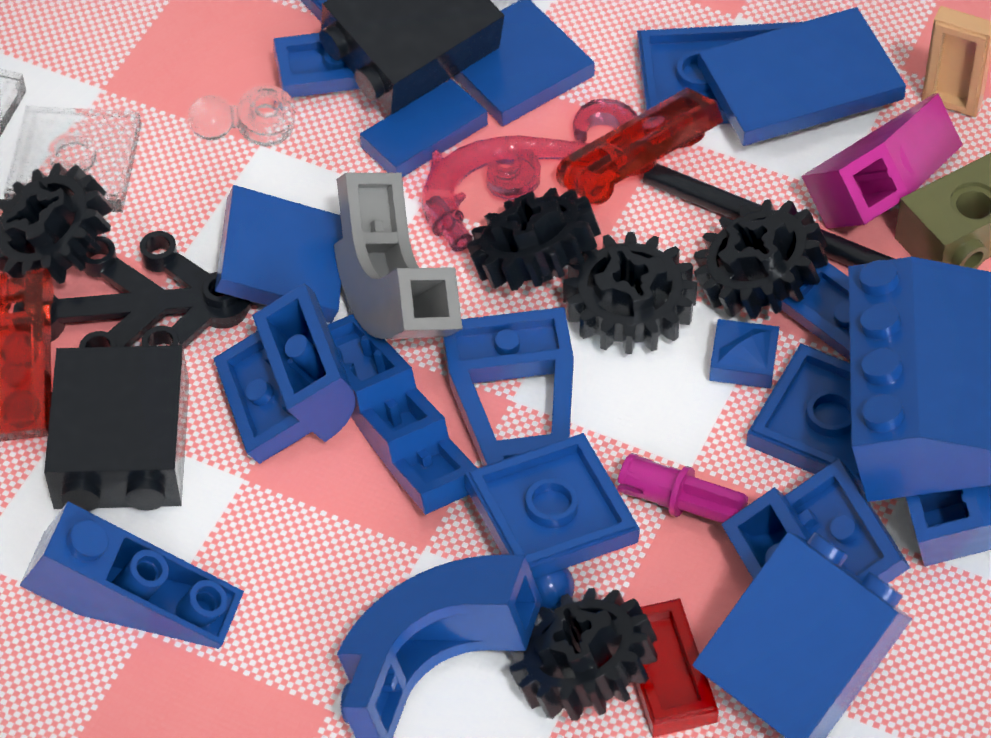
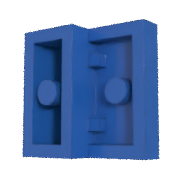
M305 283L253 314L252 316L258 331L213 358L246 453L259 464L311 432L326 442L346 425L355 408V395L315 293Z
M839 458L788 494L783 495L774 487L721 524L753 580L788 531L807 541L814 532L829 540L848 555L842 567L861 581L871 572L888 584L911 568L870 502H867L865 494L853 474Z

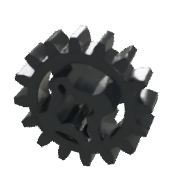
M55 163L49 176H45L39 169H35L32 172V182L24 186L16 181L12 185L16 195L11 200L0 199V209L3 211L0 217V271L7 277H10L20 287L30 282L35 288L43 289L49 276L58 284L64 283L67 269L73 266L79 271L84 270L86 266L82 257L87 252L99 253L102 247L95 241L97 235L111 230V225L103 218L113 210L111 203L104 197L107 192L91 174L87 175L77 165H74L67 171L60 163Z
M550 188L542 197L536 198L535 193L531 191L514 198V202L510 200L504 202L505 210L500 214L487 213L484 216L487 225L473 228L471 233L474 240L467 243L471 260L481 281L488 279L491 287L494 289L508 282L511 291H516L525 281L531 280L534 287H538L542 283L554 279V276L557 278L565 276L563 267L566 265H581L584 263L585 260L581 252L596 249L598 245L594 237L601 234V229L587 196L578 198L574 189H570L559 196L556 188Z
M771 199L764 200L760 211L751 212L747 205H743L740 207V216L731 220L724 216L721 217L719 223L722 230L718 234L705 233L702 237L708 249L694 253V258L699 268L694 270V275L703 293L706 294L714 309L723 305L727 315L730 317H734L742 308H745L750 319H756L761 312V308L765 306H770L775 314L782 311L781 301L788 297L797 302L803 300L804 297L800 287L803 284L818 285L820 278L815 268L828 265V258L823 250L828 245L819 224L815 223L811 212L807 208L797 212L792 201H787L779 210H775Z
M628 232L625 237V243L616 244L609 234L604 235L602 249L582 252L585 262L581 265L568 264V278L563 279V303H566V318L568 322H579V336L583 339L591 337L596 333L599 334L600 349L607 350L614 341L623 342L625 354H632L635 343L644 342L645 346L652 352L657 350L658 336L663 335L667 339L675 341L679 338V324L690 325L692 322L693 306H696L697 282L692 281L693 266L691 263H679L680 249L676 246L664 252L660 251L659 237L653 235L646 244L637 243L635 233Z
M588 588L582 601L574 602L569 594L563 595L560 602L561 606L555 609L554 612L542 606L539 610V616L542 621L537 626L534 625L526 651H510L515 661L509 667L510 673L528 706L531 709L541 706L546 717L550 719L556 717L565 708L571 721H578L586 707L593 706L596 713L600 716L606 713L607 700L615 697L620 701L627 702L631 699L626 688L630 682L646 683L649 677L643 665L656 662L658 659L652 644L658 640L638 601L633 598L624 602L620 591L615 589L608 593L603 600H600L595 588Z

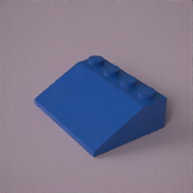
M912 256L848 266L851 443L867 502L991 485V272Z

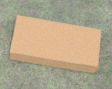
M940 6L933 21L922 101L932 94L939 93L946 109L977 117L983 104L991 61L990 20Z

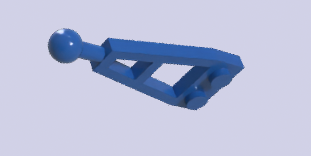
M565 307L461 319L462 330L453 335L442 337L449 385L482 466L570 437L574 355ZM554 374L551 434L496 440L473 383ZM568 568L535 579L543 600L541 607L549 608L554 612L555 609L561 606L560 602L563 595L569 594L573 597L575 584Z

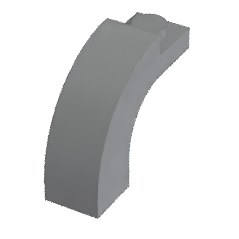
M344 173L337 178L343 239L334 244L335 256L346 300L361 327L368 334L379 339L440 338L453 335L462 330L455 267L419 268L414 258L408 232L402 173Z

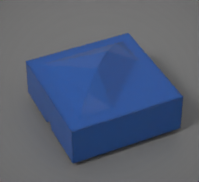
M718 319L709 381L771 389L780 326Z

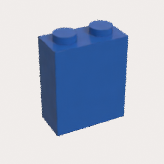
M787 532L692 664L694 668L785 738H827L913 619L897 607L903 598L901 593L871 572L866 575L863 581L842 567L848 555L817 532H814L808 541L796 534Z

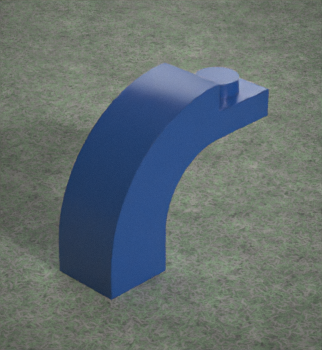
M483 555L459 559L430 568L388 591L361 615L346 635L337 652V656L349 680L341 695V714L344 721L350 725L355 738H393L407 699L414 686L438 664L452 657L474 651H526L543 600L525 555Z

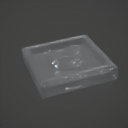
M25 105L3 191L4 199L11 200L16 195L12 186L16 181L24 186L32 182L33 170L39 169L45 176H49L54 164L60 163L67 171L74 165H77L87 175L91 174L107 192L104 197L113 206L111 212L123 213L142 128L140 111Z

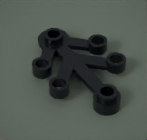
M154 231L145 235L140 241L139 247L144 267L152 272L167 273L185 288L163 289L117 258L115 245L109 238L97 236L95 241L102 249L99 253L87 252L82 257L86 266L83 271L91 277L103 278L123 293L58 299L48 290L33 288L25 291L18 298L13 308V317L17 333L21 339L36 345L50 343L57 339L64 331L66 323L123 318L109 332L95 331L87 334L81 340L79 348L132 346L142 337V346H157L160 344L183 345L184 349L209 326L226 329L240 324L247 316L253 302L216 292L217 272L208 273L178 253L175 238L170 233ZM158 249H165V250H167V251H165L164 253H161V254H152V253H151V252H153V251H155V250H158ZM98 254L106 255L101 259H91V257ZM185 313L172 327H153L167 314Z

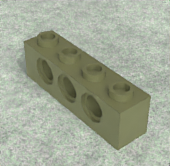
M991 153L900 198L894 238L912 257L977 269L985 260L991 257Z

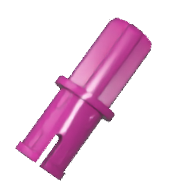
M630 453L626 457L618 476L617 483H619L617 491L619 493L639 499L642 498L669 508L670 515L675 517L680 516L683 511H687L723 523L748 505L746 494L696 478L695 470L692 467L685 466L680 470L653 462V460L634 453Z

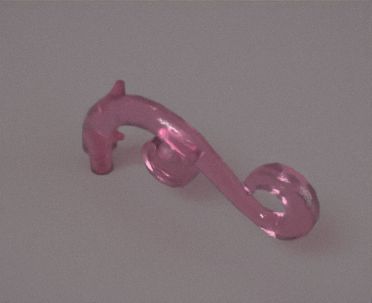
M607 98L594 99L583 104L575 114L572 129L576 141L524 135L499 136L475 141L457 148L445 158L439 150L433 151L430 171L421 193L422 211L433 234L443 237L454 252L465 250L467 243L473 240L471 234L462 223L464 215L459 208V205L466 198V194L464 192L455 194L459 184L468 175L488 166L486 183L490 192L501 199L514 200V198L528 192H534L539 187L541 178V164L539 160H600L621 157L631 152L637 145L641 133V123L637 113L629 105L619 100ZM597 125L612 127L618 133L603 143H586L588 130ZM505 164L510 165L511 167L505 168L501 167L500 165Z

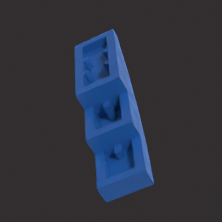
M353 314L328 324L355 395V408L351 418L397 482L425 515L468 496L469 494L465 488V472L477 469V467L449 438L445 417L416 388L412 367L385 339L375 338L368 334Z

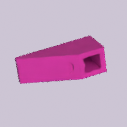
M935 93L801 177L827 229L865 225L900 203V198L916 191L963 144L939 93Z

